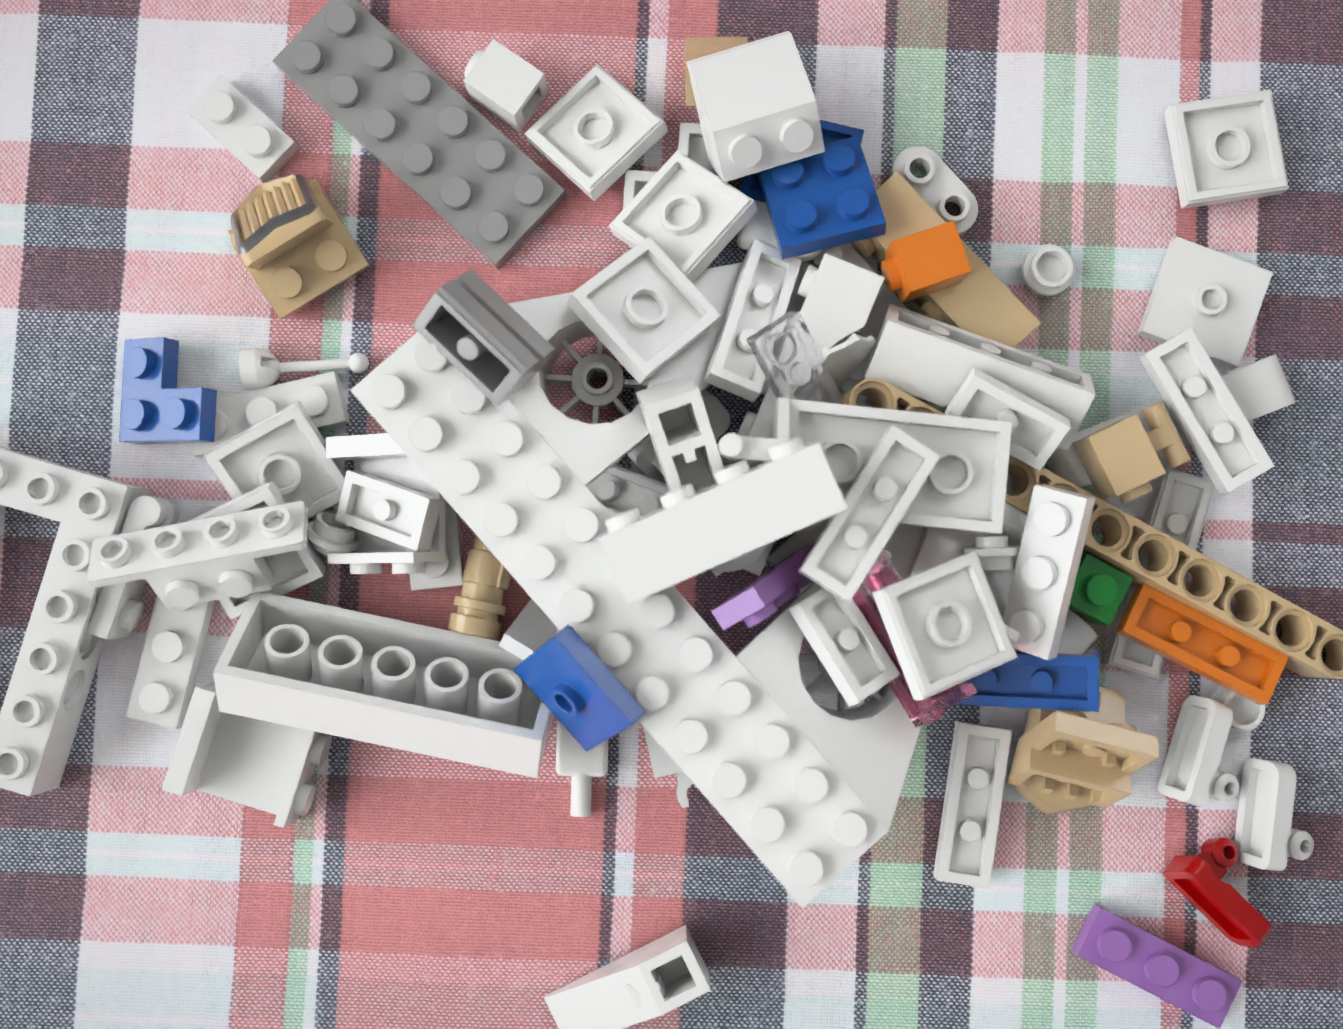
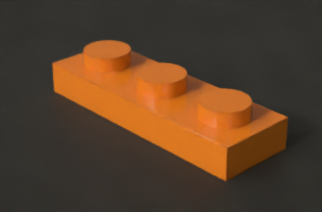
M1146 584L1136 586L1115 631L1258 705H1268L1289 658L1277 650Z

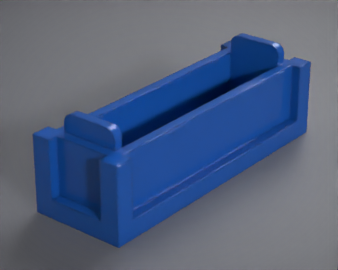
M1089 649L1088 654L1058 653L1056 658L1050 660L1025 652H1016L1017 658L932 696V703L1099 712L1101 704V692H1099L1101 650Z

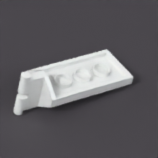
M778 397L775 403L770 438L728 433L717 444L723 465H732L746 460L749 467H755L771 460L768 449L797 436H801L804 445L810 442H820L844 498L887 428L893 425L941 455L899 524L1002 534L1012 422Z

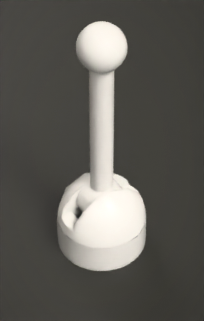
M241 349L239 352V372L244 390H255L272 386L278 380L280 373L351 369L355 373H362L369 366V360L363 353H354L350 358L279 362L274 354L265 349Z

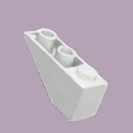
M684 925L545 995L544 999L559 1029H622L662 1016L711 991L710 975L687 926Z

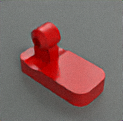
M1210 838L1203 843L1201 853L1197 856H1175L1163 872L1165 878L1229 940L1241 946L1260 947L1272 930L1271 925L1230 884L1221 880L1227 872V867L1234 866L1239 859V849L1236 843L1229 838Z

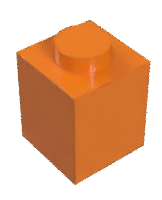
M954 220L892 241L884 253L885 260L881 261V271L883 277H885V284L890 292L897 291L901 304L960 284L972 272Z

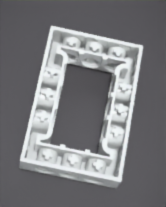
M1 446L0 505L60 522L0 712V788L31 797L59 788L105 639L87 633L102 587H92L87 580L92 542L97 538L120 534L133 500L143 495L150 496L152 491Z

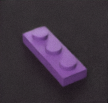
M817 540L783 559L713 609L711 612L722 630H726L741 620H744L748 628L758 624L775 613L777 607L801 592L800 589L812 583V580L799 573L798 570Z
M1095 903L1071 949L1077 956L1220 1029L1242 984V980Z

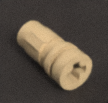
M476 534L474 535L472 548L469 549L465 565L461 596H455L453 605L458 607L457 613H451L447 630L499 641L502 623H498V618L505 615L506 607L501 605L504 592L508 590L511 574Z

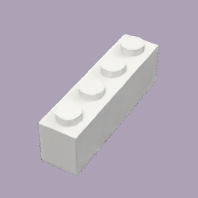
M890 304L876 337L877 343L871 349L867 359L865 371L866 379L876 378L885 381L907 394L921 398L925 404L945 413L956 393L975 367L1069 418L1071 429L1058 445V448L1068 451L1096 395L1092 378L1089 374Z
M797 436L768 449L771 460L750 469L746 460L737 462L714 473L717 484L695 492L692 483L659 497L663 507L641 516L638 507H635L606 520L605 523L609 531L600 534L598 541L626 605L848 509L820 442H810L804 445L801 436Z

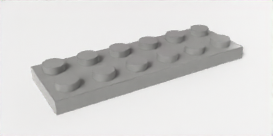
M330 0L272 60L286 77L497 269L505 263L567 196L565 190L356 0Z

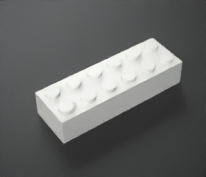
M263 591L251 594L213 670L220 712L538 778L554 718L553 713L515 672L514 668L522 660L498 646L501 641Z

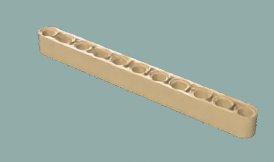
M876 378L865 379L845 392L838 404L857 406V396L864 395L873 400L876 408L945 415L889 383ZM1009 455L1008 474L1013 480L1014 487L1010 495L1006 494V503L1028 514L1034 485L1040 484L1095 498L1082 553H1088L1132 577V585L1146 584L1288 656L1285 667L1301 676L1343 679V630L1043 467L1039 471ZM1095 520L1103 528L1104 537L1101 544H1098L1092 536L1091 529ZM1141 545L1146 549L1149 557L1146 568L1141 566L1138 559ZM1187 571L1193 577L1194 584L1191 592H1188L1184 583ZM1233 596L1235 597L1238 604V610L1235 616L1231 612L1230 602ZM1278 621L1282 626V635L1280 640L1278 639L1276 634V626ZM1323 647L1326 650L1325 662H1323L1321 655Z

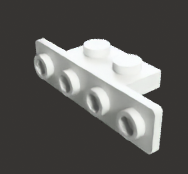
M296 501L97 538L92 542L87 580L92 587L98 588L146 579L167 609L191 607L198 603L230 597L239 598L252 593L272 590L273 573L264 557L306 548L308 509L303 501Z

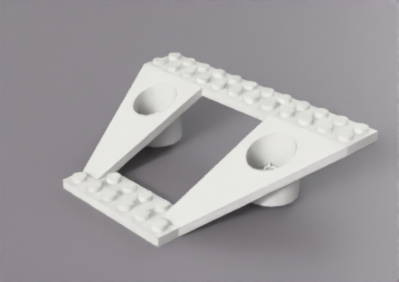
M849 243L824 249L813 260L802 262L781 329L788 313L799 316L806 299L797 295L802 279L809 265L819 268L825 253L873 273L875 272ZM743 262L707 268L693 282L694 286L722 316L713 327L654 373L649 381L646 380L641 385L636 380L624 379L621 369L623 365L618 360L615 361L610 356L603 355L604 345L599 339L597 342V354L588 355L583 359L572 348L571 345L580 339L595 336L566 304L572 292L508 303L555 348V351L521 390L513 394L498 407L437 350V346L434 343L430 344L419 332L414 334L350 391L556 627L562 630L567 625L571 626L631 693L645 711L638 719L639 722L799 905L804 908L889 831L930 697L924 700L913 699L872 592L907 577L926 527L898 524L853 596V600L860 611L865 612L878 622L872 628L876 636L882 630L890 642L891 660L900 675L884 685L879 693L876 691L871 694L873 699L858 708L845 709L846 701L839 690L837 710L819 706L813 702L810 695L826 680L833 684L835 683L816 654H800L805 635L788 609L823 587L813 582L743 649L734 655L673 585L626 605L598 541L600 534L609 531L605 521L612 518V516L587 488L590 483L650 436L640 404L630 413L618 400L623 388L647 389L685 375H689L699 387L701 394L712 386L704 382V378ZM884 282L859 336L868 337L871 335L876 340L890 304L908 310L903 303L901 304L899 298L889 291ZM565 349L577 362L572 376L551 374L554 362ZM870 352L838 389L842 395L866 379L865 371ZM595 375L600 379L606 375L608 377L605 386L599 389L592 388L589 379ZM548 383L572 384V389L576 396L558 410L551 404ZM857 396V406L876 408L873 400L868 396ZM913 396L914 398L922 401L921 398ZM581 402L593 408L592 424L568 418L566 415ZM612 405H615L624 415L613 422L599 423L600 409H606ZM798 660L818 661L822 674L805 688L801 680Z

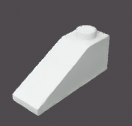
M685 375L636 392L669 492L692 483L695 492L717 484L714 473L723 469L724 466L700 389L689 375Z

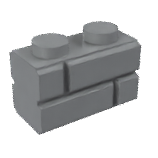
M472 269L459 276L456 280L454 279L441 286L413 323V327L430 344L434 343L437 346V350L497 407L521 390L555 351V348Z

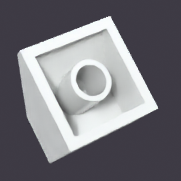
M789 31L687 61L708 161L724 183L825 152L817 101L793 36Z

